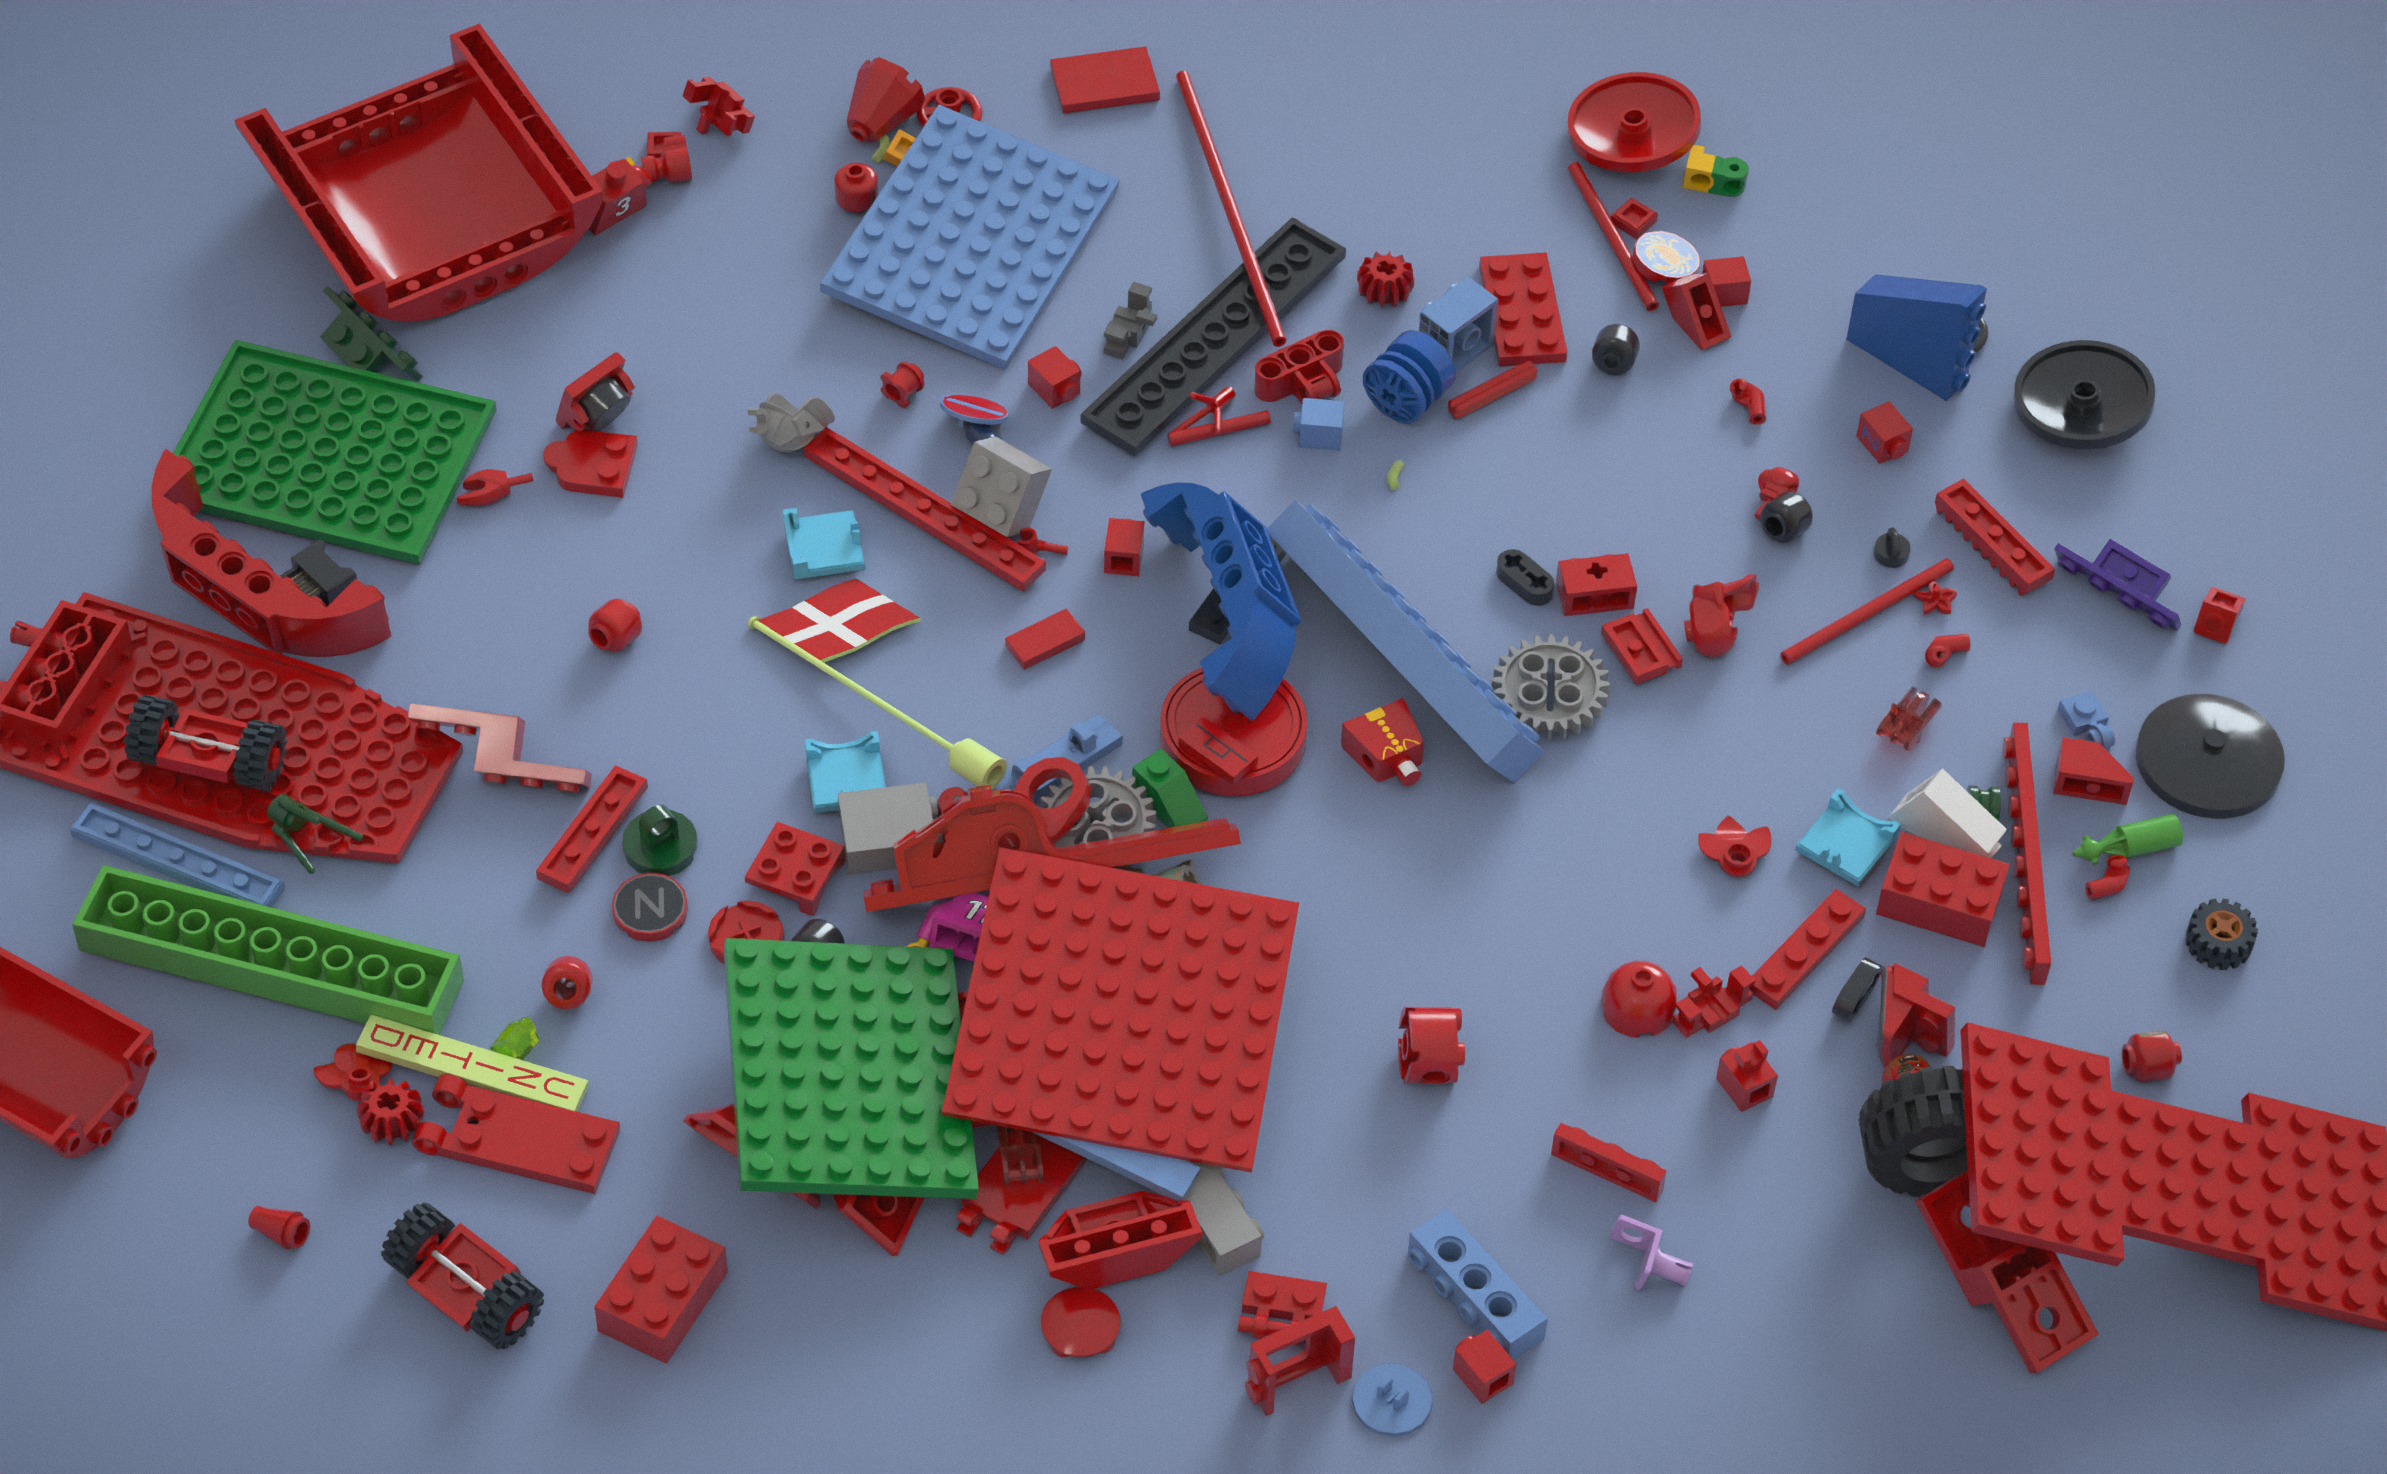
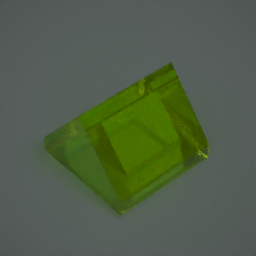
M524 1017L510 1022L490 1046V1051L524 1060L539 1041L533 1021L529 1017Z

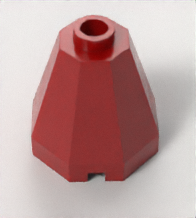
M881 57L874 58L872 62H870V59L866 60L858 70L846 120L852 137L860 142L877 141L915 114L925 102L922 85L916 79L911 84L906 79L909 73L897 64Z

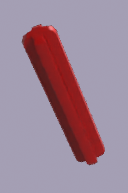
M1526 361L1449 400L1447 409L1455 419H1459L1537 378V368L1531 361Z

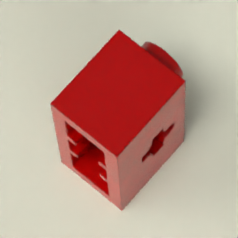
M1628 553L1607 554L1580 559L1571 558L1558 561L1556 587L1564 616L1634 609L1637 583Z

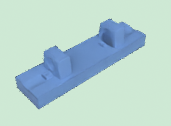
M1099 713L1085 723L1080 721L1073 725L1068 734L1026 760L1023 757L1014 763L1012 769L1005 773L1002 781L992 791L1001 789L1014 790L1026 769L1044 758L1065 757L1079 764L1081 770H1084L1120 747L1123 736ZM1076 744L1082 748V752L1075 746ZM1054 778L1039 786L1034 795L1033 802L1047 794L1050 785L1056 787L1061 785V779Z

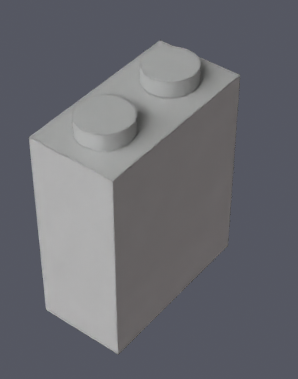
M926 782L838 793L839 819L843 844L845 845L848 875L897 869L894 843L912 830L918 832L931 823L933 819L938 818L936 796L929 797ZM942 834L938 835L936 842H943Z

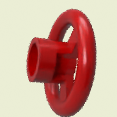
M956 87L938 88L927 93L924 96L925 102L919 111L916 112L920 125L924 127L938 105L960 113L962 104L966 101L972 108L971 118L978 121L982 118V107L979 100L972 93ZM936 100V107H928L930 103Z

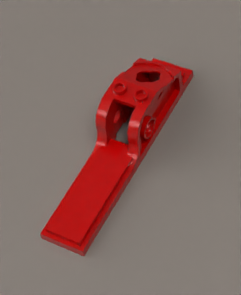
M984 785L968 789L969 795L960 797L942 810L944 814L918 832L912 830L894 843V853L900 884L894 885L893 879L870 883V889L864 890V902L866 912L990 890L999 847H1001L998 844V840L1002 834L1012 832L1019 837L1017 845L1011 848L1012 850L1110 868L1241 844L1239 830L1235 824H1229L1226 818L1058 848L1047 837L1042 815L1032 799L1019 791L1010 789L992 791L991 785ZM947 834L946 842H936L938 835Z

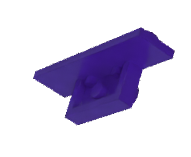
M2109 539L2093 563L2059 543L2054 548L2059 560L2058 565L2065 571L2076 575L2077 572L2089 578L2088 583L2103 593H2106L2107 590L2119 596L2118 601L2133 611L2140 608L2149 614L2148 619L2163 629L2170 626L2178 631L2181 627L2179 615L2156 602L2171 579L2170 574L2112 539Z

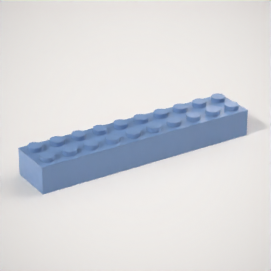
M1294 500L1267 528L1268 534L1488 766L1515 783L1545 752L1536 743L1540 738L1539 735L1525 722L1522 723L1515 716L1517 714L1516 711L1502 698L1499 699L1493 693V687L1470 669L1472 667L1470 663L1457 651L1454 652L1448 646L1449 642L1426 623L1427 619L1424 615L1404 600L1405 596L1391 582L1388 583L1382 577L1383 573L1370 560H1366L1360 554L1362 551L1348 537H1344L1339 532L1340 528L1327 515H1323L1311 503L1304 507Z

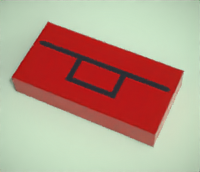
M1202 716L1179 736V746L1232 785L1258 764L1257 754L1205 716Z

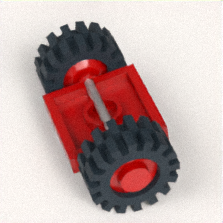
M149 695L140 696L138 703L135 702L133 706L134 712H130L129 715L130 724L126 725L125 731L128 734L124 737V743L127 744L124 750L127 753L126 757L128 759L228 783L234 773L237 784L263 791H270L276 785V778L279 779L281 774L280 767H283L285 762L283 761V756L286 755L287 748H284L287 744V737H285L287 732L283 726L259 720H252L246 723L185 709L179 718V712H176L178 706L174 701Z
M422 1202L421 1205H414L412 1212L409 1209L403 1213L404 1218L402 1220L398 1218L394 1223L396 1225L395 1229L388 1231L386 1236L389 1239L383 1241L382 1247L384 1250L381 1251V1256L384 1257L383 1260L408 1279L406 1283L413 1291L465 1332L472 1329L496 1349H506L509 1344L514 1345L517 1343V1337H523L526 1334L525 1329L528 1326L532 1327L535 1323L533 1318L539 1316L541 1312L539 1307L544 1304L543 1292L523 1277L515 1264L461 1222L455 1227L449 1218L426 1202Z

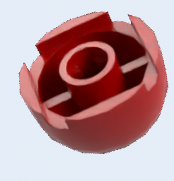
M1636 960L1621 965L1609 975L1603 987L1601 1005L1605 1021L1615 1031L1628 1037L1639 1038V1034L1651 1032V1037L1659 1035L1670 1027L1673 1016L1676 1015V986L1671 976L1665 970L1649 961Z

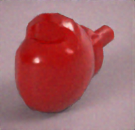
M1777 466L1772 470L1766 469L1759 475L1758 485L1761 490L1759 497L1763 503L1754 514L1755 518L1760 520V514L1765 504L1783 492H1797L1799 478L1794 472Z

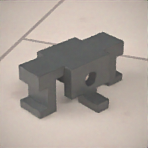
M1136 282L1132 283L1128 290V307L1118 306L1113 320L1109 322L1105 329L1104 337L1106 338V344L1104 345V354L1123 360L1130 346L1137 348L1148 327L1155 324L1157 315L1150 313L1152 301H1149L1152 287Z

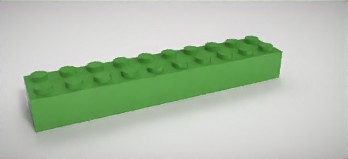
M103 865L72 923L79 951L364 1024L367 1023L372 1014L440 1035L464 982L460 955L106 865Z

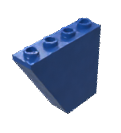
M1875 274L1855 293L1846 340L1947 401L1956 391L1962 392L1970 381L1971 375L1968 372L1976 355V352L1973 351L1974 345L1981 333L1979 323L1986 310L1984 300L1987 288L1975 284Z

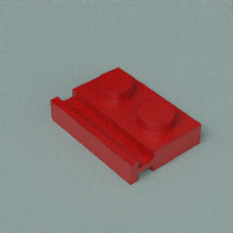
M1648 608L1643 609L1641 614L1635 615L1632 613L1602 625L1601 635L1635 685L1664 675L1671 668H1682L1683 658Z

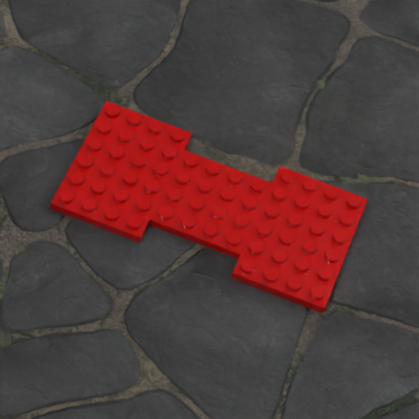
M1969 1022L1962 1027L1960 1037L1971 1232L2115 1267L2125 1259L2123 1235L2256 1266L2260 1301L2387 1331V1131L2385 1126L2249 1092L2241 1099L2243 1123L2113 1091L2111 1090L2109 1057Z

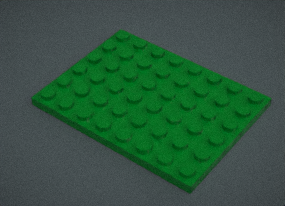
M234 340L173 454L185 456L195 467L194 473L196 481L201 488L200 495L204 506L199 512L315 540L321 539L323 542L420 565L497 411L496 401Z
M725 938L723 949L740 1191L976 1199L979 1187L972 1123L970 1120L942 1115L961 1026L953 949Z

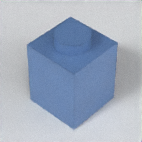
M1303 398L1302 412L1295 411L1293 432L1300 433L1299 447L1341 451L1345 401Z

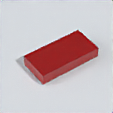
M1067 608L1006 637L1005 646L1025 670L1084 641L1085 631Z

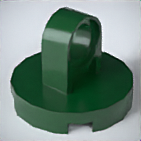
M656 805L630 821L623 833V852L626 860L633 869L641 874H645V871L666 876L678 874L691 865L694 860L693 854L698 846L697 832L693 823L683 814L670 810L665 805Z

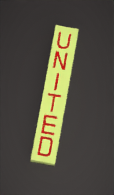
M372 1014L356 1043V1052L437 1077L443 1074L454 1075L470 1086L578 1112L588 1090V1080Z

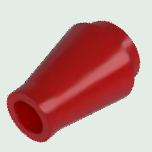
M256 1206L249 1215L248 1225L250 1228L259 1231L284 1249L300 1248L306 1242L310 1233V1222L299 1211Z

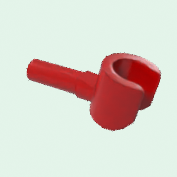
M1032 528L1020 530L1021 540L1017 541L1018 544L1033 554L1038 553V551H1048L1067 555L1068 546L1038 540L1037 533Z

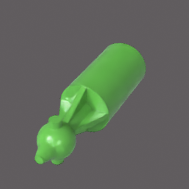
M2175 814L2117 826L2100 842L2090 839L2089 835L2083 836V842L2079 848L2072 851V855L2091 861L2092 865L2099 863L2098 858L2101 853L2108 855L2119 854L2127 859L2178 847L2183 843L2182 826Z

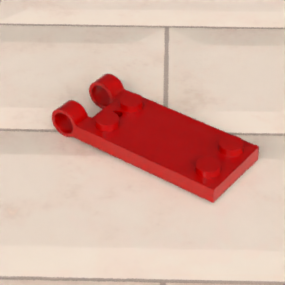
M443 1074L437 1080L432 1097L442 1106L461 1109L452 1133H449L436 1123L421 1122L413 1137L412 1145L416 1150L426 1155H438L596 1194L619 1135L620 1122L470 1086L457 1076ZM472 1120L478 1121L477 1125L468 1123Z

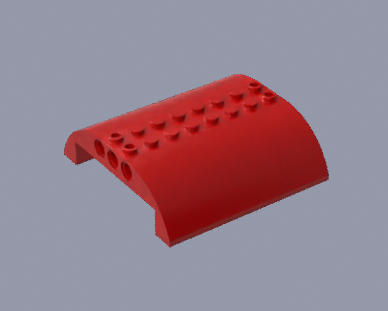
M480 23L450 35L453 57L452 65L282 132L266 108L234 120L235 126L352 298L363 309L375 316L402 322L423 321L450 314L516 287L549 269L564 257L579 242L590 227L604 197L602 189Z

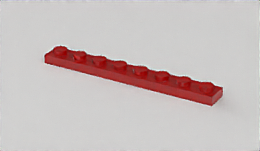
M825 427L804 447V457L1021 591L1024 592L1046 571V561L950 505L949 501L828 427Z
M2013 722L2010 737H2004L2002 751L2003 758L2009 759V766L2006 767L2005 773L2006 788H2012V795L2009 796L2008 815L2009 818L2015 819V825H2012L2011 846L2017 847L2018 855H2015L2014 877L2020 878L2021 883L2017 887L2016 902L2018 908H2023L2024 916L2020 917L2019 934L2020 938L2026 939L2027 946L2023 948L2022 966L2023 969H2029L2030 985H2045L2051 966L2029 731L2028 723Z

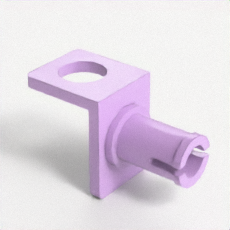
M1620 1215L1609 1237L1645 1251L1634 1289L1640 1291L1651 1274L1685 1286L1693 1263L1660 1252L1661 1247H1658L1663 1230ZM1623 1229H1635L1639 1231L1643 1236H1629L1623 1231Z

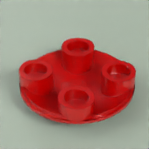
M1072 1287L1060 1291L1046 1303L1041 1315L1042 1333L1051 1345L1052 1351L1059 1357H1088L1098 1353L1109 1352L1115 1345V1339L1118 1336L1121 1324L1120 1313L1113 1300L1103 1292L1093 1288Z

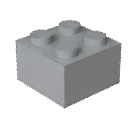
M997 437L975 441L950 505L1006 537L1020 534L1021 529L1030 528L1052 468Z

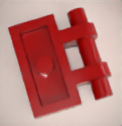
M1248 1271L1242 1313L1254 1314L1256 1318L1240 1316L1238 1332L1251 1333L1253 1338L1262 1339L1323 1312L1327 1283ZM1269 1317L1292 1321L1291 1324L1278 1321H1271L1269 1320Z

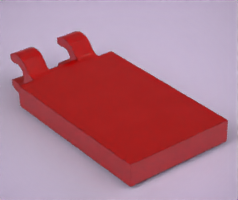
M1012 1128L977 1175L979 1190L976 1199H961V1205L964 1207L957 1215V1220L961 1221L957 1231L971 1237L984 1218L995 1222L997 1225L990 1234V1237L994 1239L990 1248L1004 1255L1018 1235L1029 1240L1088 1159L1033 1132Z

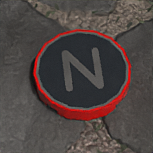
M645 873L635 875L620 885L614 893L612 912L617 927L627 932L629 937L635 940L651 942L669 937L673 934L674 929L679 925L680 927L686 921L688 903L684 889L675 879L664 874Z

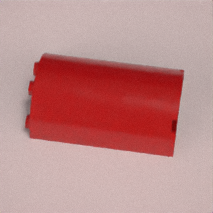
M0 947V1122L65 1158H77L91 1152L98 1146H106L122 1121L130 1118L137 1110L139 1104L138 1096L144 1086L150 1066L154 1063L157 1056V1050L154 1048L153 1031Z

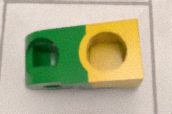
M1693 145L1690 150L1682 188L1728 197L1739 196L1744 192L1749 172V166L1744 160L1737 157L1725 159L1720 156L1705 154L1704 146Z

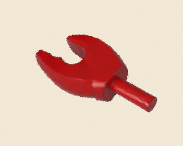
M486 469L475 472L463 482L464 489L473 491L457 496V503L464 506H486L493 504L511 494V486L534 482L532 473L507 478L506 471Z

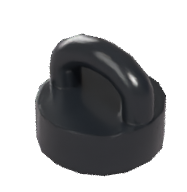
M1894 527L1889 528L1886 534L1878 537L1875 543L1874 556L1881 565L1892 568L1900 567L1909 559L1910 543L1904 536L1898 534Z

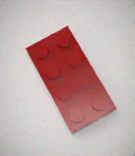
M1547 252L1480 257L1479 268L1483 288L1498 298L1494 334L1498 366H1516L1526 361H1531L1532 364L1566 362L1567 348Z

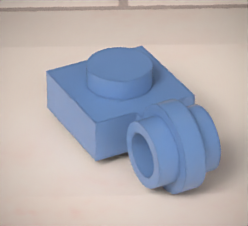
M2093 691L2060 700L2058 710L2074 736L2086 733V741L2100 743L2107 751L2110 750L2111 746L2115 745L2114 732L2107 725L2109 717Z

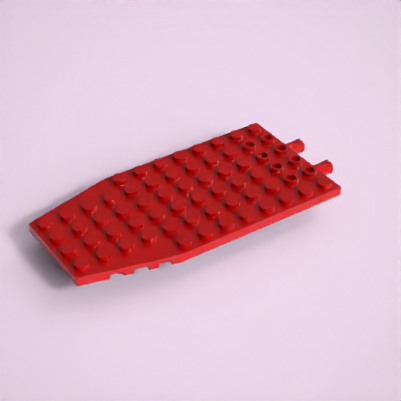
M86 592L82 593L76 604L61 600L43 628L34 627L22 621H16L15 626L11 628L10 642L29 647V650L7 682L0 680L1 769L245 848L292 853L282 838L272 831L275 823L268 819L267 810L271 802L277 796L286 794L310 810L363 835V839L357 841L321 823L315 825L306 821L300 830L295 832L292 830L288 831V834L304 854L399 864L463 754L461 742L442 731L434 732L418 729V723L408 718V711L400 706L394 708L381 699V695L371 689L367 691L356 685L354 679L343 673ZM149 695L174 701L178 706L176 712H179V718L185 709L246 723L252 720H259L283 726L287 732L285 736L287 737V744L284 747L287 748L286 755L283 756V761L285 762L283 767H280L281 774L279 779L276 778V785L270 791H263L237 784L234 773L229 782L224 783L128 759L126 757L127 753L124 750L127 745L124 743V737L128 734L125 731L126 725L130 724L129 715L130 712H134L133 706L135 702L138 703L140 696Z

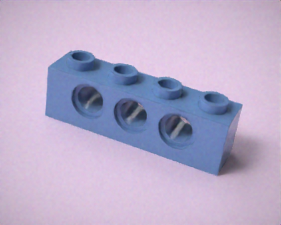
M1448 1209L1440 1212L1410 1232L1408 1257L1416 1269L1419 1271L1423 1270L1432 1279L1436 1291L1443 1298L1448 1297L1457 1307L1460 1317L1467 1325H1473L1480 1333L1488 1329L1513 1360L1545 1339L1548 1318ZM1444 1258H1451V1259H1454L1455 1261H1454V1262H1447V1261H1444L1443 1259H1444ZM1467 1286H1478L1481 1289L1474 1290L1468 1288ZM1501 1313L1506 1317H1496L1493 1314Z

